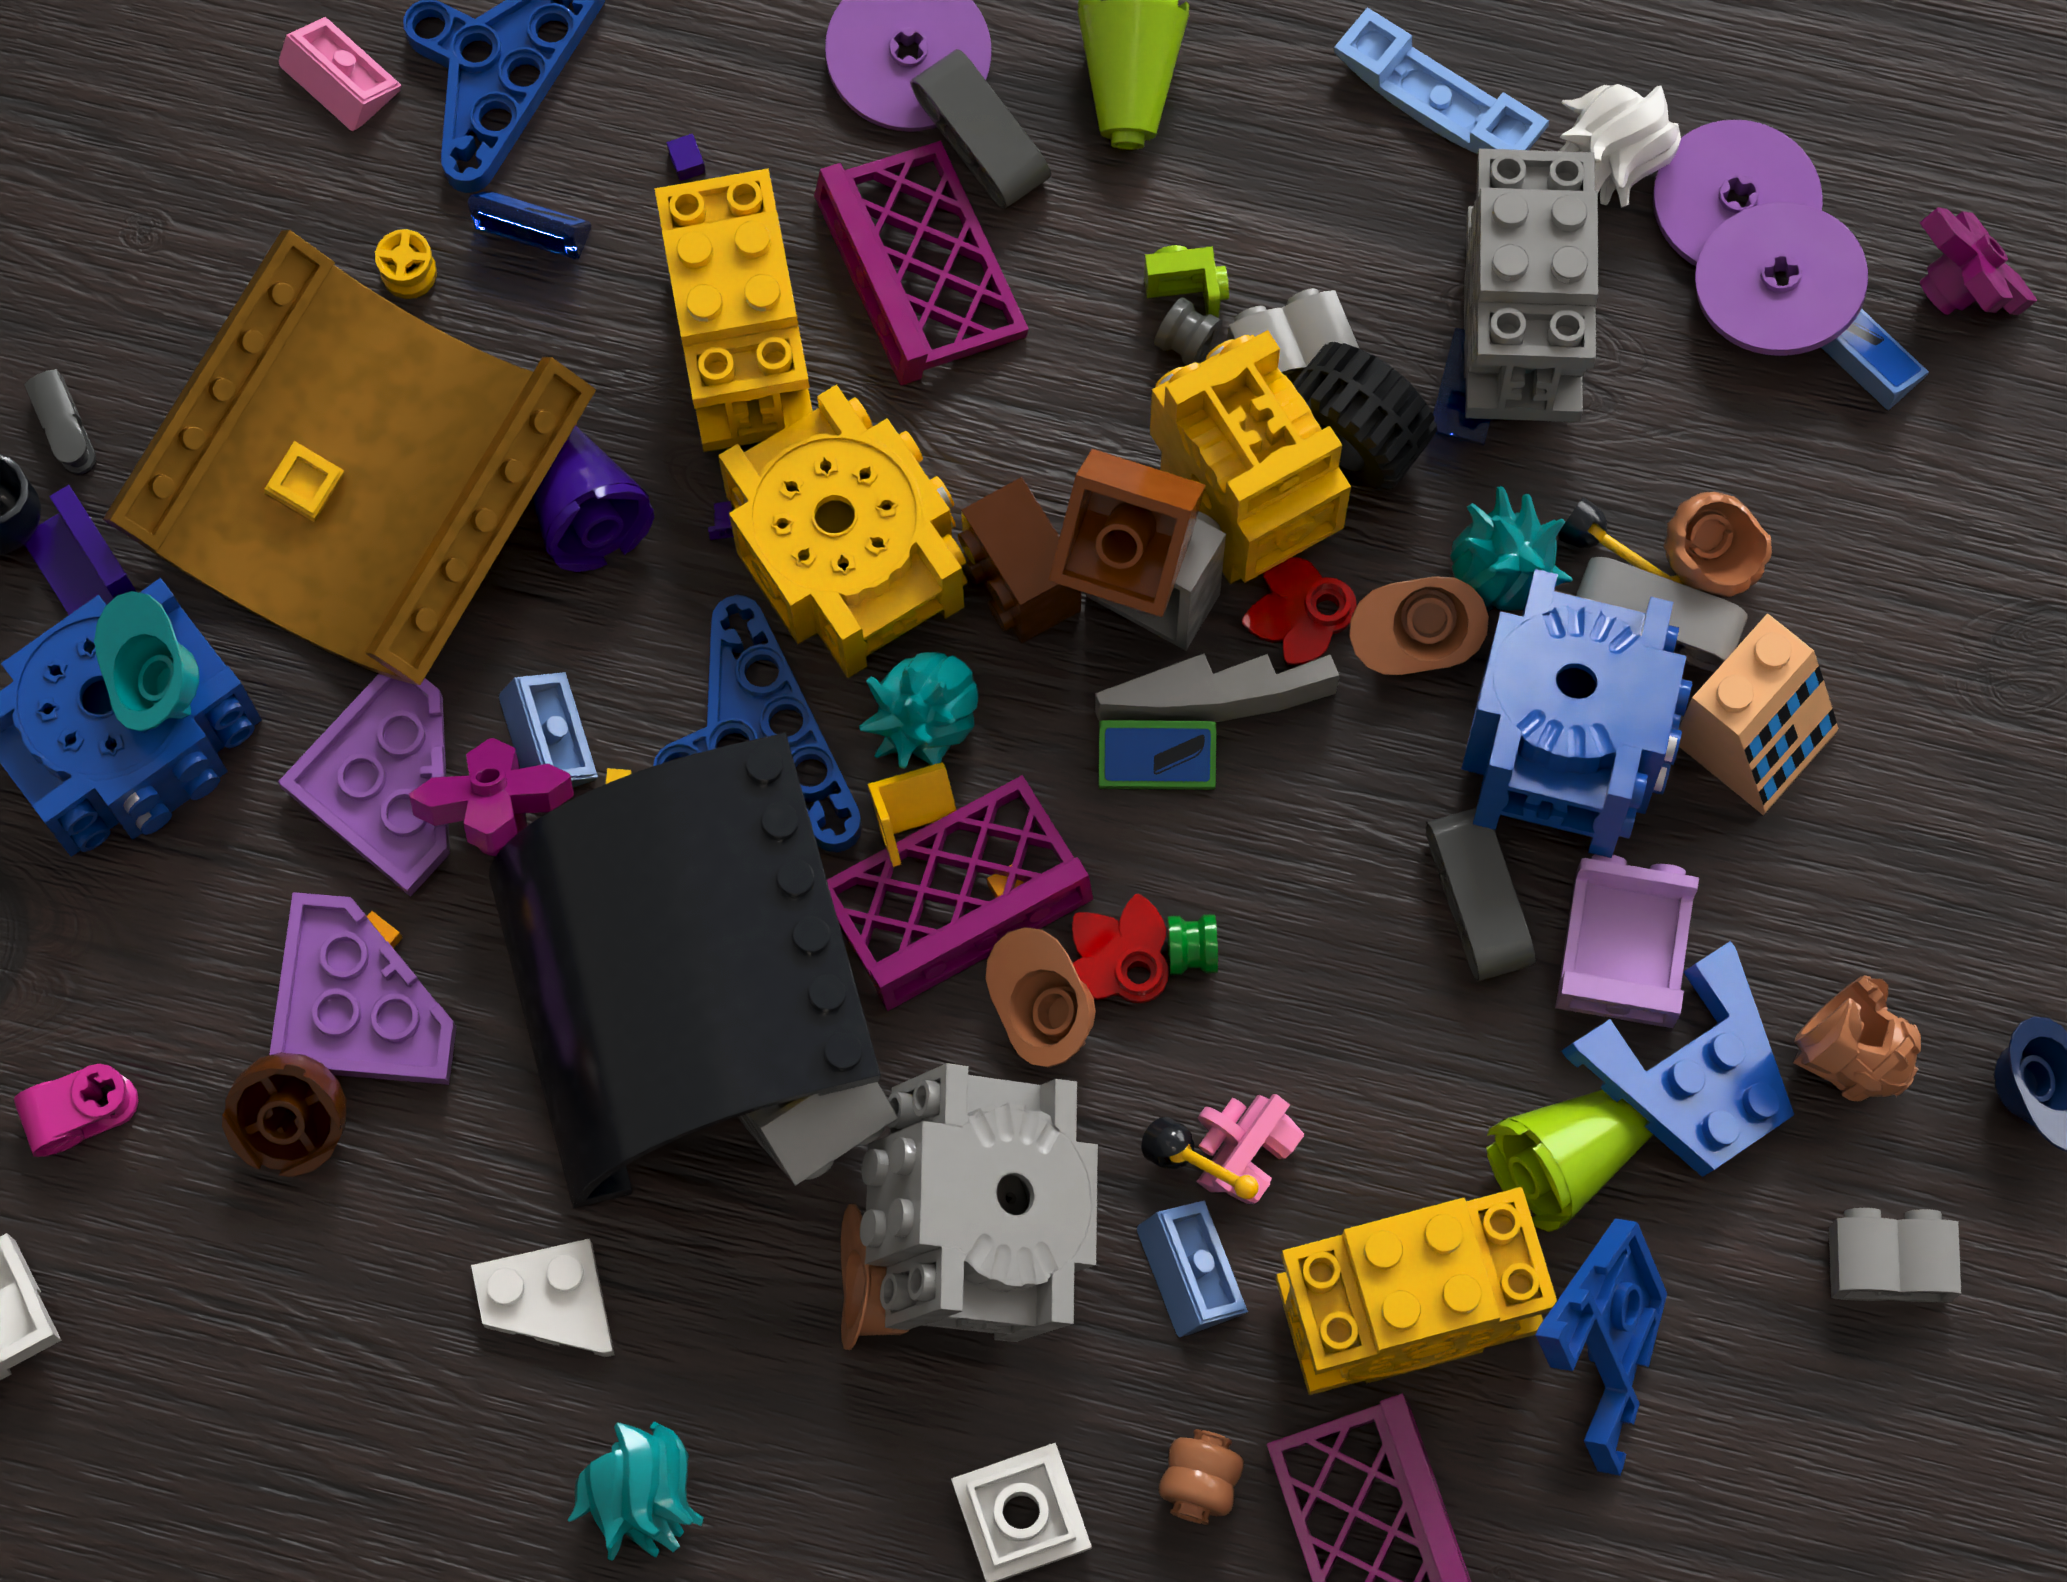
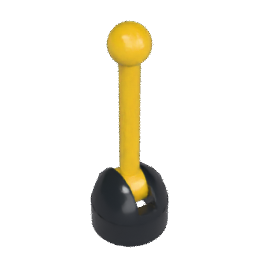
M1584 497L1557 534V536L1578 548H1591L1600 543L1636 568L1683 584L1678 575L1669 576L1606 533L1607 520L1604 513Z
M1161 1117L1152 1122L1145 1131L1141 1149L1143 1156L1148 1161L1167 1169H1178L1189 1162L1233 1186L1237 1196L1242 1199H1251L1257 1194L1259 1185L1254 1177L1250 1175L1238 1176L1194 1152L1192 1134L1183 1124L1169 1117Z

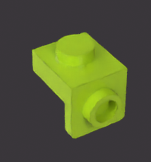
M1172 245L1163 247L1154 254L1145 255L1144 281L1147 298L1203 292L1206 315L1212 314L1219 318L1220 300H1229V284L1226 267L1215 266L1213 246L1187 249L1184 246Z

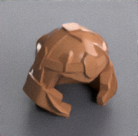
M1864 975L1833 997L1800 1030L1794 1040L1799 1051L1793 1063L1833 1083L1842 1091V1096L1851 1101H1862L1869 1097H1886L1891 1095L1897 1097L1912 1084L1913 1077L1918 1071L1915 1065L1917 1054L1921 1052V1035L1915 1024H1909L1908 1020L1902 1017L1898 1018L1887 1011L1888 984L1883 979H1871L1870 976Z

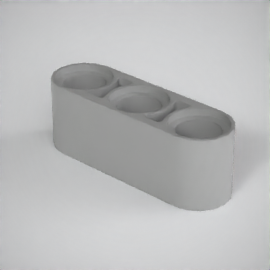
M1593 557L1589 560L1576 597L1643 613L1646 612L1650 596L1672 601L1673 607L1669 625L1679 627L1674 653L1685 655V663L1715 672L1737 648L1748 619L1747 613L1738 605L1614 559Z

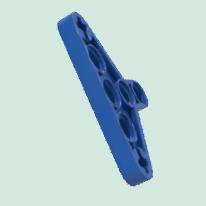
M420 0L412 4L406 11L403 24L411 48L418 54L448 68L441 164L449 185L457 191L473 193L484 189L492 181L603 7L605 0H573L572 4L575 15L568 9L572 0H558L560 4L553 3L554 0H505L476 19L437 0ZM427 17H436L445 23V27L440 35L430 39H425L415 34L416 25ZM549 21H560L568 27L566 36L557 42L549 43L543 41L537 34L539 28ZM481 40L492 46L490 56L482 62L473 63L462 57L464 48L473 41ZM529 64L539 69V78L529 86H517L509 80L511 72L520 65ZM492 109H504L512 115L510 123L500 131L487 130L481 125L483 116ZM470 131H473L478 141L482 143L478 150L474 137L467 136ZM477 150L478 169L468 167L463 173H460L457 161L459 159L466 162L469 161Z
M734 595L726 597L713 610L711 620L707 727L663 747L656 755L653 766L671 761L674 758L716 749L721 738L727 734H741L749 741L776 735L770 728V721L774 714L785 709L794 710L803 718L800 730L796 734L787 737L795 767L804 760L815 759L822 762L827 768V776L819 785L813 787L801 785L804 800L815 802L810 810L807 808L817 846L826 851L836 853L848 850L856 844L861 836L862 822L858 806L761 608L756 601L747 596ZM738 613L743 620L752 618L747 622V627L754 646H750L745 651L737 631L734 628L725 631L730 626L729 616ZM732 652L741 653L738 660L734 658ZM759 660H768L779 669L778 677L769 686H755L746 678L747 669L751 664ZM835 789L839 791L838 794H831ZM828 795L836 815L839 818L850 817L844 822L845 832L843 834L835 835L831 828L823 831L820 829L826 825V819L819 800H823Z

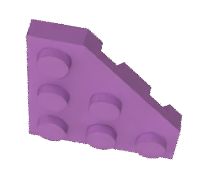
M378 674L278 781L280 787L410 897L450 854L449 823L434 826L415 817L409 798V793L433 777H446L443 697L440 690L426 678H424L421 685H415Z
M293 892L269 1055L280 1052L303 1054L323 1063L333 1075L449 1085L457 1028L454 1021L440 1004L435 1001L418 980L417 976L389 942L384 939L351 897Z

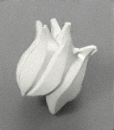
M1616 84L1611 86L1603 85L1581 98L1562 100L1561 102L1568 109L1580 115L1573 128L1560 136L1561 139L1567 141L1558 151L1595 152V191H1600V204L1607 205L1616 188L1621 208L1629 205L1631 187L1642 178L1670 164L1677 153L1681 141L1679 125L1670 122L1668 119L1667 102L1661 85L1656 86L1645 98L1630 88Z

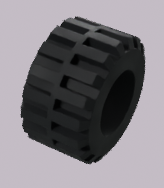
M1338 342L1325 344L1293 383L1297 392L1307 403L1321 429L1323 430L1331 426L1342 443L1339 468L1347 479L1357 484L1380 491L1382 489L1386 491L1393 489L1436 436L1437 424L1434 421L1435 417L1419 392L1390 365L1357 347Z

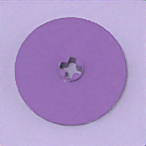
M842 0L828 26L825 58L828 74L834 88L842 100L859 116L875 125L891 130L923 131L936 128L937 126L918 102L911 88L910 81L956 49L961 50L971 60L986 80L991 62V39L985 19L973 0ZM901 42L905 46H910L914 42L919 44L917 55L919 59L916 60L910 55L906 56L903 60L898 58V43Z
M1747 120L1712 122L1684 135L1671 163L1658 170L1653 188V208L1660 231L1670 246L1682 258L1694 266L1697 265L1699 254L1714 230L1731 216L1745 209L1775 202L1798 203L1822 210L1823 205L1822 188L1818 173L1803 149L1782 132L1767 125ZM1734 189L1738 196L1746 194L1749 196L1745 207L1741 208L1737 201L1727 203L1726 200L1730 190Z
M1775 202L1754 206L1724 221L1705 242L1699 254L1695 272L1697 299L1704 316L1712 327L1724 338L1741 348L1775 356L1809 352L1839 337L1849 328L1860 313L1868 286L1867 261L1863 249L1854 234L1838 219L1820 209L1789 202ZM1785 271L1786 277L1789 279L1788 285L1778 286L1774 278L1775 272Z

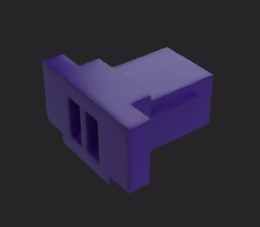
M731 501L714 503L715 526L708 527L710 540L734 537L729 513L733 511Z

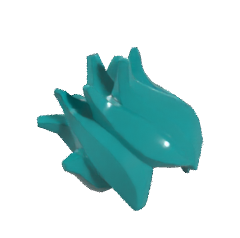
M1502 486L1496 489V504L1493 511L1489 514H1486L1474 503L1467 506L1473 522L1453 541L1450 554L1451 561L1453 562L1452 570L1455 578L1471 585L1483 598L1487 611H1490L1493 607L1506 611L1524 610L1535 569L1558 574L1555 587L1573 580L1572 577L1555 565L1557 554L1556 536L1565 524L1564 519L1552 520L1541 525L1530 494L1522 496L1520 513L1513 512L1508 495Z
M938 652L919 653L913 658L901 661L880 683L872 676L866 680L879 707L877 713L863 722L859 729L860 731L885 736L874 755L875 758L898 752L899 767L903 769L908 765L912 753L930 765L941 763L943 756L950 746L963 742L975 726L973 711L977 708L979 699L977 684L973 681L972 670L956 656H947Z
M617 1422L614 1429L618 1442L612 1445V1452L592 1461L579 1474L575 1482V1506L567 1521H574L591 1512L596 1524L605 1537L608 1550L607 1558L611 1561L615 1559L625 1534L651 1556L657 1557L660 1551L653 1540L659 1542L670 1551L675 1552L680 1548V1545L674 1535L681 1537L684 1533L680 1524L691 1525L694 1523L702 1526L704 1517L695 1512L687 1502L686 1485L689 1454L683 1442L673 1430L656 1422H653L649 1427L653 1435L639 1428Z

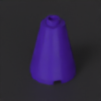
M576 425L532 497L547 553L561 569L574 572L595 570L608 565L604 556L618 548L626 555L648 534L655 518L654 509L644 489Z

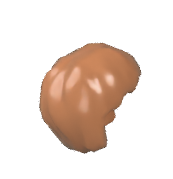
M1719 492L1697 494L1682 502L1678 506L1674 517L1667 523V537L1663 545L1667 560L1683 585L1713 596L1732 597L1745 592L1750 586L1757 583L1764 573L1765 564L1770 561L1772 554L1771 536L1761 527L1750 510L1734 496Z

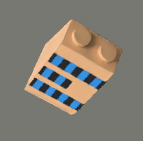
M1767 613L1692 697L1678 729L1682 730L1679 747L1764 816L1838 731L1835 714L1814 650Z

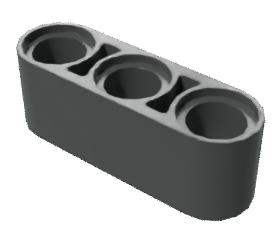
M954 50L910 81L913 93L924 111L998 206L1006 209L1051 178L1050 168L1039 149L971 60L961 50Z
M1476 808L1426 822V835L1469 967L1475 980L1478 982L1534 966L1536 959L1532 939L1495 830L1473 825Z

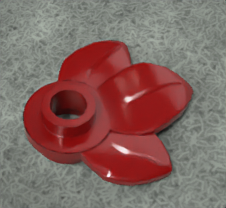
M1291 557L1262 573L1271 593L1265 595L1252 605L1243 616L1242 624L1251 634L1261 640L1283 642L1282 649L1285 663L1287 665H1301L1320 658L1327 651L1332 634L1339 633L1350 625V619L1357 607V602L1352 589L1346 583L1336 578H1322L1311 562L1302 558ZM1328 600L1335 603L1338 610L1332 615H1324L1318 611L1316 606L1320 602Z
M1135 894L1129 900L1119 921L1113 917L1096 913L1078 912L1074 914L1072 922L1073 942L1081 958L1073 962V966L1080 980L1086 984L1094 999L1098 1000L1119 995L1124 1000L1132 1003H1146L1154 1000L1164 991L1168 982L1169 971L1167 962L1160 953L1167 931L1163 918L1156 907L1140 894ZM1144 967L1150 973V978L1142 984L1132 982L1127 975L1132 968Z

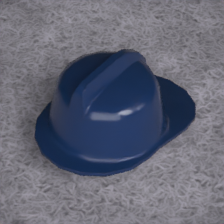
M2034 1016L2018 1024L2011 1034L2009 1047L2002 1051L1996 1061L1993 1074L1995 1089L2000 1101L2009 1112L2034 1126L2051 1145L2067 1153V1032L2061 1025L2050 1018Z

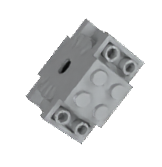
M1479 148L1477 156V199L1474 201V206H1468L1466 217V271L1464 276L1465 418L1580 422L1583 412L1582 377L1586 369L1594 368L1596 360L1598 191H1595V152Z
M946 1063L892 1087L888 1101L898 1118L888 1124L890 1135L868 1144V1151L862 1162V1179L864 1184L867 1185L866 1212L860 1224V1239L862 1244L866 1246L865 1264L887 1267L886 1276L882 1281L880 1290L881 1305L885 1309V1328L909 1330L923 1325L994 1333V1340L1018 1342L1074 1324V1273L1096 1265L1098 1144L1076 1142L1077 1082L1054 1079L1042 1085L973 1076L968 1075L969 1066ZM1006 1196L1012 1198L1009 1200V1203L1006 1201Z

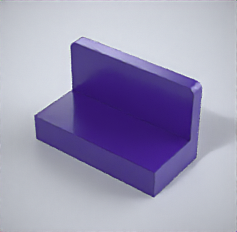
M67 485L50 495L49 497L59 513L38 525L31 539L24 545L68 615L97 595L107 605L118 595L131 591L137 592L71 486Z

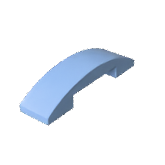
M1368 7L1334 47V53L1385 99L1425 127L1478 154L1479 148L1530 150L1549 126V120L1503 92L1498 99H1495L1412 47L1411 34Z

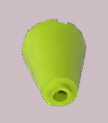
M1179 0L1078 1V18L1100 135L1111 139L1112 147L1126 150L1144 148L1145 140L1156 137L1189 18V4L1187 1L1179 7Z
M1599 1090L1501 1120L1489 1128L1487 1135H1495V1142L1486 1147L1492 1171L1501 1189L1507 1191L1522 1187L1528 1207L1536 1214L1532 1218L1534 1226L1550 1232L1566 1225L1653 1134L1644 1127L1648 1120L1623 1098L1616 1102L1603 1090Z

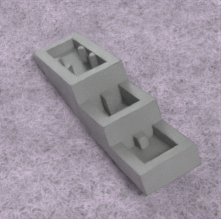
M1205 653L1095 693V713L1099 722L1102 720L1221 722L1276 712L1336 694L1339 673L1331 655H1327L1276 674L1268 654L1213 674Z

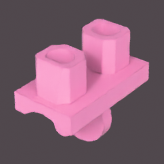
M1273 1094L1270 1099L1257 1095L1247 1110L1246 1106L1235 1098L1230 1100L1222 1113L1211 1107H1204L1197 1118L1209 1131L1198 1147L1210 1156L1215 1154L1211 1161L1234 1174L1254 1177L1258 1182L1259 1189L1253 1198L1242 1199L1237 1196L1233 1186L1205 1171L1201 1174L1197 1183L1209 1192H1226L1246 1204L1257 1203L1269 1187L1272 1179L1251 1162L1260 1147L1263 1146L1278 1159H1286L1304 1137V1133L1285 1114L1290 1104L1279 1095Z

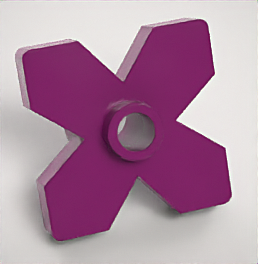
M1938 207L1920 221L1921 226L1931 240L1944 253L1927 267L1928 274L1920 280L1924 293L1941 312L1949 315L1956 309L1963 311L1973 302L1977 301L1985 312L1996 313L2003 307L2009 314L2020 315L2037 301L2020 275L2005 263L2008 260L2005 251L1990 236L1973 213L1962 211L1955 217L1948 209Z
M495 738L487 739L466 754L469 776L433 777L409 793L412 812L415 817L434 826L464 821L467 842L477 846L481 852L496 856L507 842L528 826L526 813L550 812L574 796L569 773L550 764L519 769L516 749Z

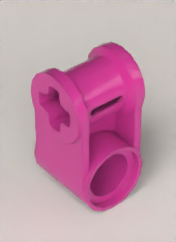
M104 1064L89 1065L57 1080L32 1086L17 1094L13 1099L32 1154L35 1157H45L63 1152L76 1146L82 1140L126 1123L136 1112L139 1102L138 1092L133 1083L111 1066ZM109 1085L114 1090L107 1094L109 1103L102 1107L96 1101L103 1097L101 1088Z

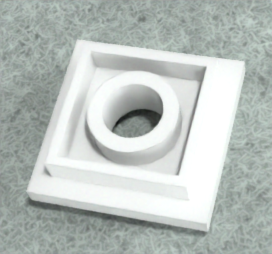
M1056 1442L951 1478L986 1582H998L1092 1549ZM1014 1497H1029L1037 1504L1040 1513L1037 1521L1032 1526L1025 1529H1017L1006 1522L1003 1516L1004 1507Z

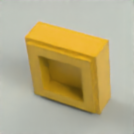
M294 441L264 488V493L315 522L343 477L344 470Z

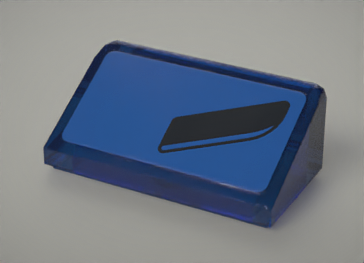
M492 191L470 195L467 202L476 229L572 259L580 258L591 230V222Z

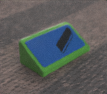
M1102 720L1099 722V789L1215 790L1216 722Z

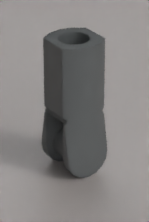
M57 369L39 373L30 378L24 386L41 426L45 430L54 456L70 473L77 475L87 473L95 465L96 453L84 426L81 425V417L63 376Z

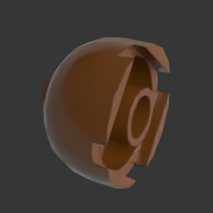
M280 1052L259 1058L236 1078L225 1100L222 1128L230 1147L246 1164L258 1170L264 1165L270 1169L281 1170L278 1176L293 1177L312 1172L330 1159L345 1129L347 1100L339 1080L323 1063L303 1054Z

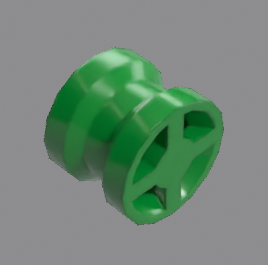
M1203 914L1198 921H1185L1181 916H1168L1167 936L1170 975H1182L1188 968H1200L1206 974L1218 973V942L1215 914Z

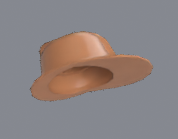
M1435 576L1390 583L1374 589L1358 603L1350 619L1349 638L1354 653L1366 667L1384 675H1404L1448 668L1466 662L1479 651L1485 640L1489 616L1483 598L1471 585L1455 577Z
M1027 927L1008 932L995 943L987 959L986 982L992 1002L1006 1029L1011 1044L1020 1057L1032 1065L1052 1067L1065 1063L1086 1044L1085 1039L1094 1026L1096 1009L1093 995L1086 984L1080 980L1068 953L1056 938L1043 930Z
M848 1204L844 1211L841 1228V1266L844 1291L841 1338L845 1350H851L854 1347L858 1336L901 1335L909 1331L885 1328V1309L881 1305L880 1290L882 1281L886 1276L887 1267L865 1264L866 1246L862 1244L860 1239L862 1215L856 1204Z

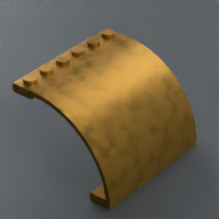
M281 230L103 520L196 581L290 634L373 672L406 683L421 685L596 389L552 357H542L533 372L498 359L438 330L336 267L333 260L291 230ZM294 441L344 470L343 477L315 522L264 493V488Z

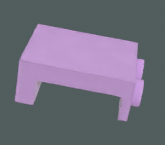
M1595 854L1592 856V859L1582 858L1575 873L1555 1008L1673 1028L1682 1009L1684 991L1681 990L1693 899L1698 890L1699 878L1685 875L1686 871L1683 868L1671 864H1654L1648 869L1627 865L1626 859L1616 855L1608 858Z

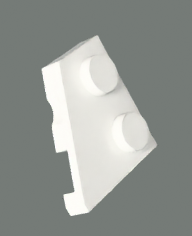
M590 1238L471 1265L482 1324L485 1328L512 1335L516 1333L534 1337L537 1341L558 1346L563 1344L584 1349L603 1357L615 1355Z

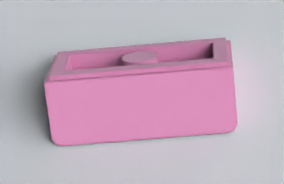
M326 17L291 32L285 37L279 57L280 67L351 131L363 126L400 92L402 85Z

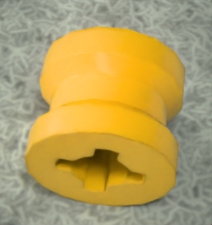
M408 229L395 230L385 235L378 243L375 251V263L380 272L382 282L390 293L399 298L412 299L426 294L434 286L437 277V267L432 257L431 248L422 235ZM414 263L418 266L406 273L407 268L411 267Z

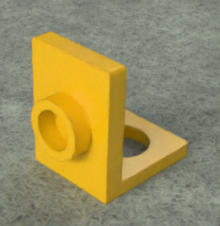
M943 762L868 784L879 830L893 867L902 865L894 834L933 823L956 811L947 770Z

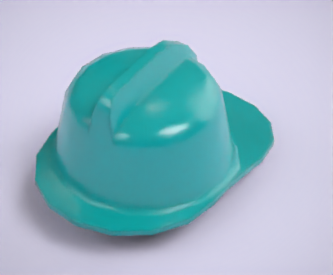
M134 591L116 596L105 606L97 622L94 639L97 661L116 719L128 729L143 732L156 728L168 718L182 719L191 714L190 704L196 696L199 685V667L195 657L183 645L177 642L168 615L163 606L149 594Z

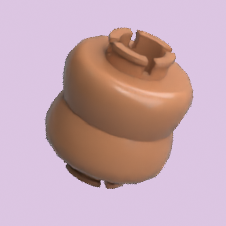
M1195 1429L1193 1432L1194 1438L1180 1437L1171 1444L1168 1455L1169 1468L1163 1474L1158 1489L1160 1496L1164 1500L1174 1504L1173 1509L1170 1511L1172 1515L1190 1522L1208 1525L1209 1515L1225 1516L1232 1510L1234 1486L1242 1475L1244 1461L1239 1454L1229 1450V1446L1232 1444L1231 1439L1210 1431Z

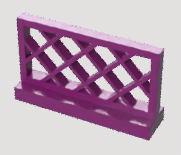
M941 141L847 170L843 169L841 163L820 169L814 197L900 386L920 380L923 371L1027 337L1029 328ZM933 161L941 181L935 192L906 178L911 168ZM900 171H901V173H900L899 176L893 174V173H896V172H900ZM875 180L893 188L885 207L863 199L856 185ZM945 188L949 197L942 195ZM900 191L930 204L921 223L891 211ZM936 207L959 216L963 228L958 239L928 226ZM871 217L878 219L876 226L874 225ZM885 223L915 235L906 255L883 245L880 234ZM966 236H968L971 244L964 242ZM921 239L952 251L943 270L913 258ZM958 254L981 264L985 275L980 286L950 274ZM893 264L900 267L898 273H896ZM907 270L937 283L929 302L906 294L901 283ZM988 283H990L994 292L986 289ZM943 286L974 298L965 318L935 306ZM980 301L1002 310L1009 325L991 330L972 322ZM915 312L922 314L920 321H918ZM931 318L959 330L954 343L931 349L923 332L928 319ZM965 334H969V335L973 336V337L964 339Z
M1023 775L896 842L900 860L913 857L928 861L920 885L891 879L894 867L886 848L827 879L839 926L872 980L876 993L887 1011L989 957L995 943L1008 932L1024 927L1040 929L1094 900L1089 874L1079 858H1074ZM1018 797L1021 798L1029 811L1023 830L993 824L998 808ZM985 816L984 821L977 820ZM1035 823L1041 830L1042 834L1033 833ZM959 829L979 833L972 858L943 852L946 837ZM989 836L1019 842L1011 867L982 860ZM933 844L932 849L926 848L927 846ZM1029 845L1053 850L1060 861V864L1043 873L1021 869ZM938 863L967 870L960 895L930 888ZM882 871L881 876H876V875H875V874H877V873H879V872ZM977 872L988 875L999 874L1008 877L1003 895L992 901L970 897ZM1017 879L1024 882L1023 884L1014 888ZM856 884L876 888L869 913L844 908L837 895ZM886 891L916 897L908 922L879 916ZM926 900L955 906L951 923L940 929L918 925ZM966 909L973 910L964 915ZM854 923L864 925L861 935ZM874 928L904 934L899 951L876 962L868 949ZM914 937L921 938L916 942L912 943Z
M1403 1393L1380 1401L1379 1405L1266 1444L1312 1582H1327L1338 1557L1369 1572L1365 1582H1375L1377 1577L1387 1582H1403L1381 1571V1567L1396 1537L1419 1548L1423 1563L1414 1582H1423L1426 1575H1428L1430 1582H1471L1409 1400ZM1375 1422L1382 1446L1372 1467L1341 1453L1352 1429ZM1339 1434L1333 1448L1318 1442ZM1310 1445L1329 1455L1314 1487L1291 1476L1284 1453ZM1386 1456L1394 1479L1379 1472ZM1337 1459L1368 1474L1352 1507L1321 1492ZM1376 1478L1399 1490L1403 1503L1392 1526L1360 1511ZM1295 1487L1310 1494L1303 1509ZM1318 1498L1349 1513L1334 1546L1311 1536L1307 1520ZM1406 1515L1408 1516L1414 1537L1400 1531ZM1357 1518L1388 1533L1373 1566L1341 1551ZM1315 1546L1330 1553L1323 1568Z

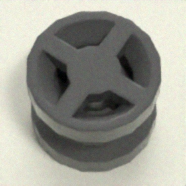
M1181 297L1171 307L1161 323L1154 339V346L1165 352L1174 350L1181 355L1182 362L1186 365L1201 363L1220 332L1222 320L1212 314L1201 315L1195 311L1194 303Z

